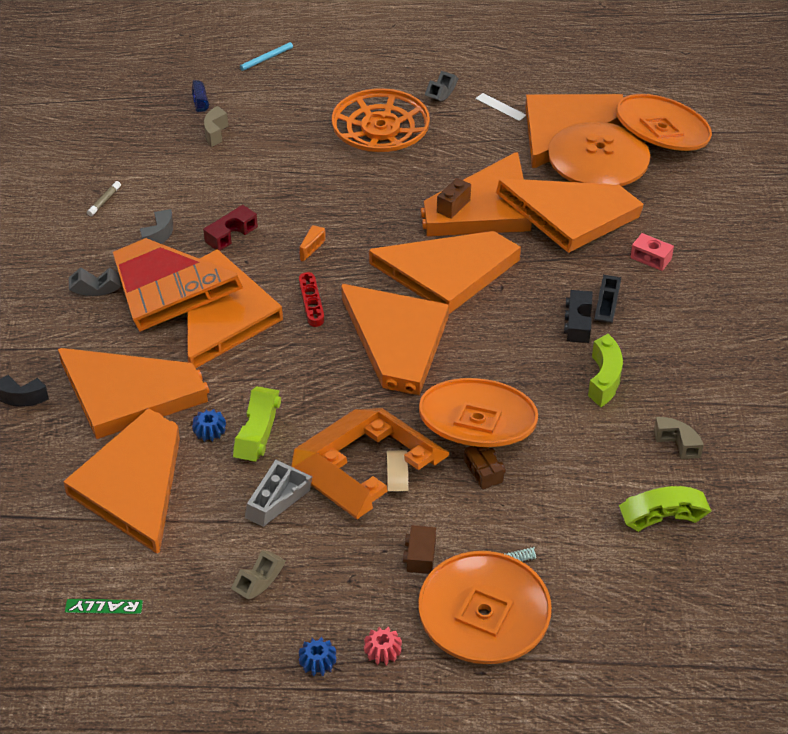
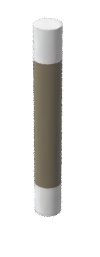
M116 181L87 211L89 216H93L121 186L120 182Z

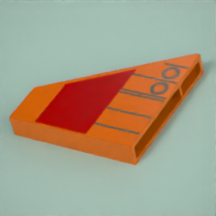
M147 238L113 252L130 312L139 332L243 289L237 273Z

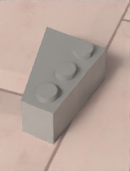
M275 460L248 501L245 518L264 527L310 491L312 476Z

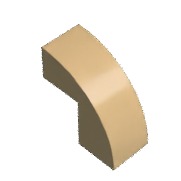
M407 450L387 451L388 491H408V463L404 458Z

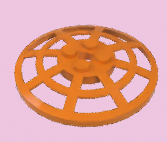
M369 89L356 92L339 102L332 114L333 130L343 142L357 149L371 152H390L407 148L421 140L428 131L430 124L429 112L419 99L394 89ZM388 97L387 104L368 106L363 99ZM394 100H403L416 108L407 112L400 107L393 106ZM354 102H357L360 106V109L353 112L350 117L340 114L347 106ZM376 109H385L384 111H376V112H371V111H370V110H376ZM391 110L398 112L403 116L398 118L396 115L391 113ZM421 112L425 126L415 128L413 116ZM362 113L366 115L362 121L355 120ZM338 119L347 122L348 133L342 134L337 128ZM406 120L409 121L410 128H400V123ZM352 124L360 126L362 131L354 133ZM419 132H421V133H420L418 136H416L415 138H413V139H411V140H409V141H407V142H405V143H402V142H404L405 140H407L413 133H419ZM398 133H407L399 140L395 138ZM367 136L372 140L367 142L358 137ZM348 138H353L354 140L358 141L359 143L354 142V141H352V140H350V139H348ZM379 140H389L391 142L385 144H377Z

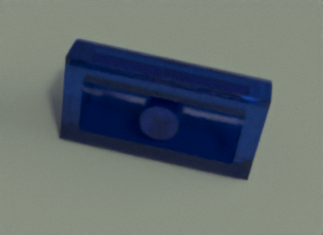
M193 80L192 96L197 112L206 111L209 108V101L205 85L202 81Z

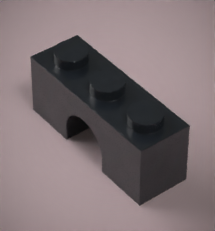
M571 290L570 297H566L565 308H569V310H565V321H568V323L564 324V334H567V342H590L592 291Z

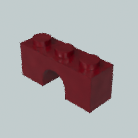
M244 205L239 206L203 229L205 243L215 250H223L232 244L231 232L238 231L246 235L258 227L257 214Z

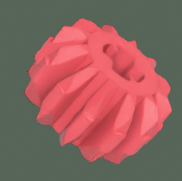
M379 626L377 632L371 630L369 636H366L364 639V652L368 654L369 661L375 660L377 665L380 662H384L387 666L388 660L395 662L397 656L401 654L402 640L398 637L396 631L390 632L389 627L382 630Z

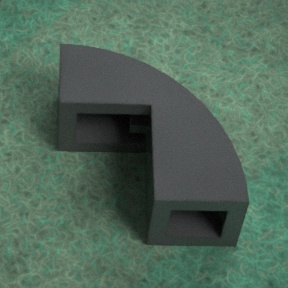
M441 71L437 82L430 80L425 96L440 101L447 99L454 90L459 78L454 74Z
M171 209L154 212L156 226L140 228L141 239L147 238L160 244L164 243L173 232L174 225Z
M80 267L69 277V290L85 296L106 295L121 287L119 273L111 268H108L97 278Z

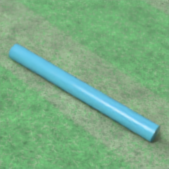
M289 42L240 65V69L244 71L293 48V45Z

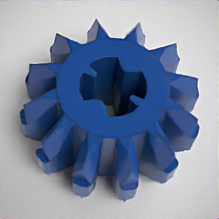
M206 409L204 413L198 412V415L193 418L192 429L197 439L202 438L204 442L210 439L213 442L214 438L220 439L221 435L225 434L226 420L221 412L216 413L214 409L212 411H207Z
M312 637L311 643L304 641L303 648H300L298 653L300 657L299 664L303 667L305 673L311 671L312 675L315 676L317 672H320L323 676L325 670L331 672L332 665L336 663V649L331 645L330 640L324 642L321 637L318 641H315Z

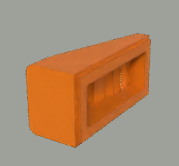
M311 226L300 246V261H305L325 242V228Z

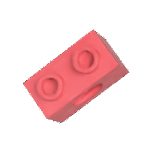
M641 233L632 244L630 258L663 271L672 259L674 246Z

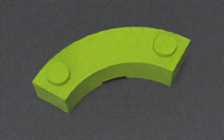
M609 334L594 341L592 358L598 364L600 372L590 380L588 396L600 407L607 404L614 397L620 384L623 365L621 350Z
M258 386L251 390L247 410L249 421H247L245 426H242L239 434L235 437L233 457L257 461L260 456H264L276 409L281 404L279 390Z
M682 486L662 487L627 498L625 502L619 505L626 525L638 532L652 524L661 522L663 517L675 516V519H684L696 523L712 512L702 491Z

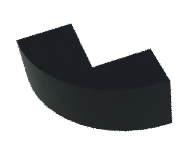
M9 375L0 379V401L2 403L26 407L49 400L46 385L38 378L22 387Z

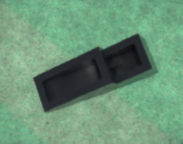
M603 274L594 321L613 324L621 277Z

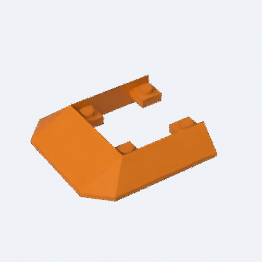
M383 408L355 409L296 447L291 467L312 476V487L354 518L359 519L373 509V501L388 492L387 485L374 476L360 484L342 471L340 468L347 464V457L341 454L339 450L364 434L377 442L390 435L410 449L409 452L404 454V458L407 463L417 470H420L428 463L435 466L448 457L449 452Z

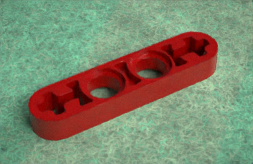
M304 272L299 276V286L307 321L310 326L319 327L324 323V312L316 278L313 273ZM312 291L314 294L308 295L306 292ZM317 304L316 307H309L308 305Z

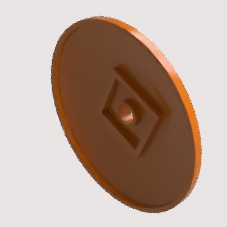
M633 94L622 98L616 108L617 117L625 128L639 138L657 146L673 150L691 151L705 147L712 137V130L709 124L700 114L688 106L666 97L651 94Z
M604 122L579 123L563 129L550 142L548 152L552 167L562 177L571 182L625 186L643 176L650 162L649 149L641 138L624 127Z
M461 378L441 382L429 388L422 395L419 404L420 417L429 429L448 440L470 446L498 447L519 442L535 430L538 422L537 408L528 396L514 387L487 379Z
M466 552L443 561L427 576L419 594V616L422 626L430 639L448 654L472 663L498 664L525 655L543 639L551 619V599L543 580L532 568L522 561L498 552ZM486 609L490 613L482 615L479 613V610Z

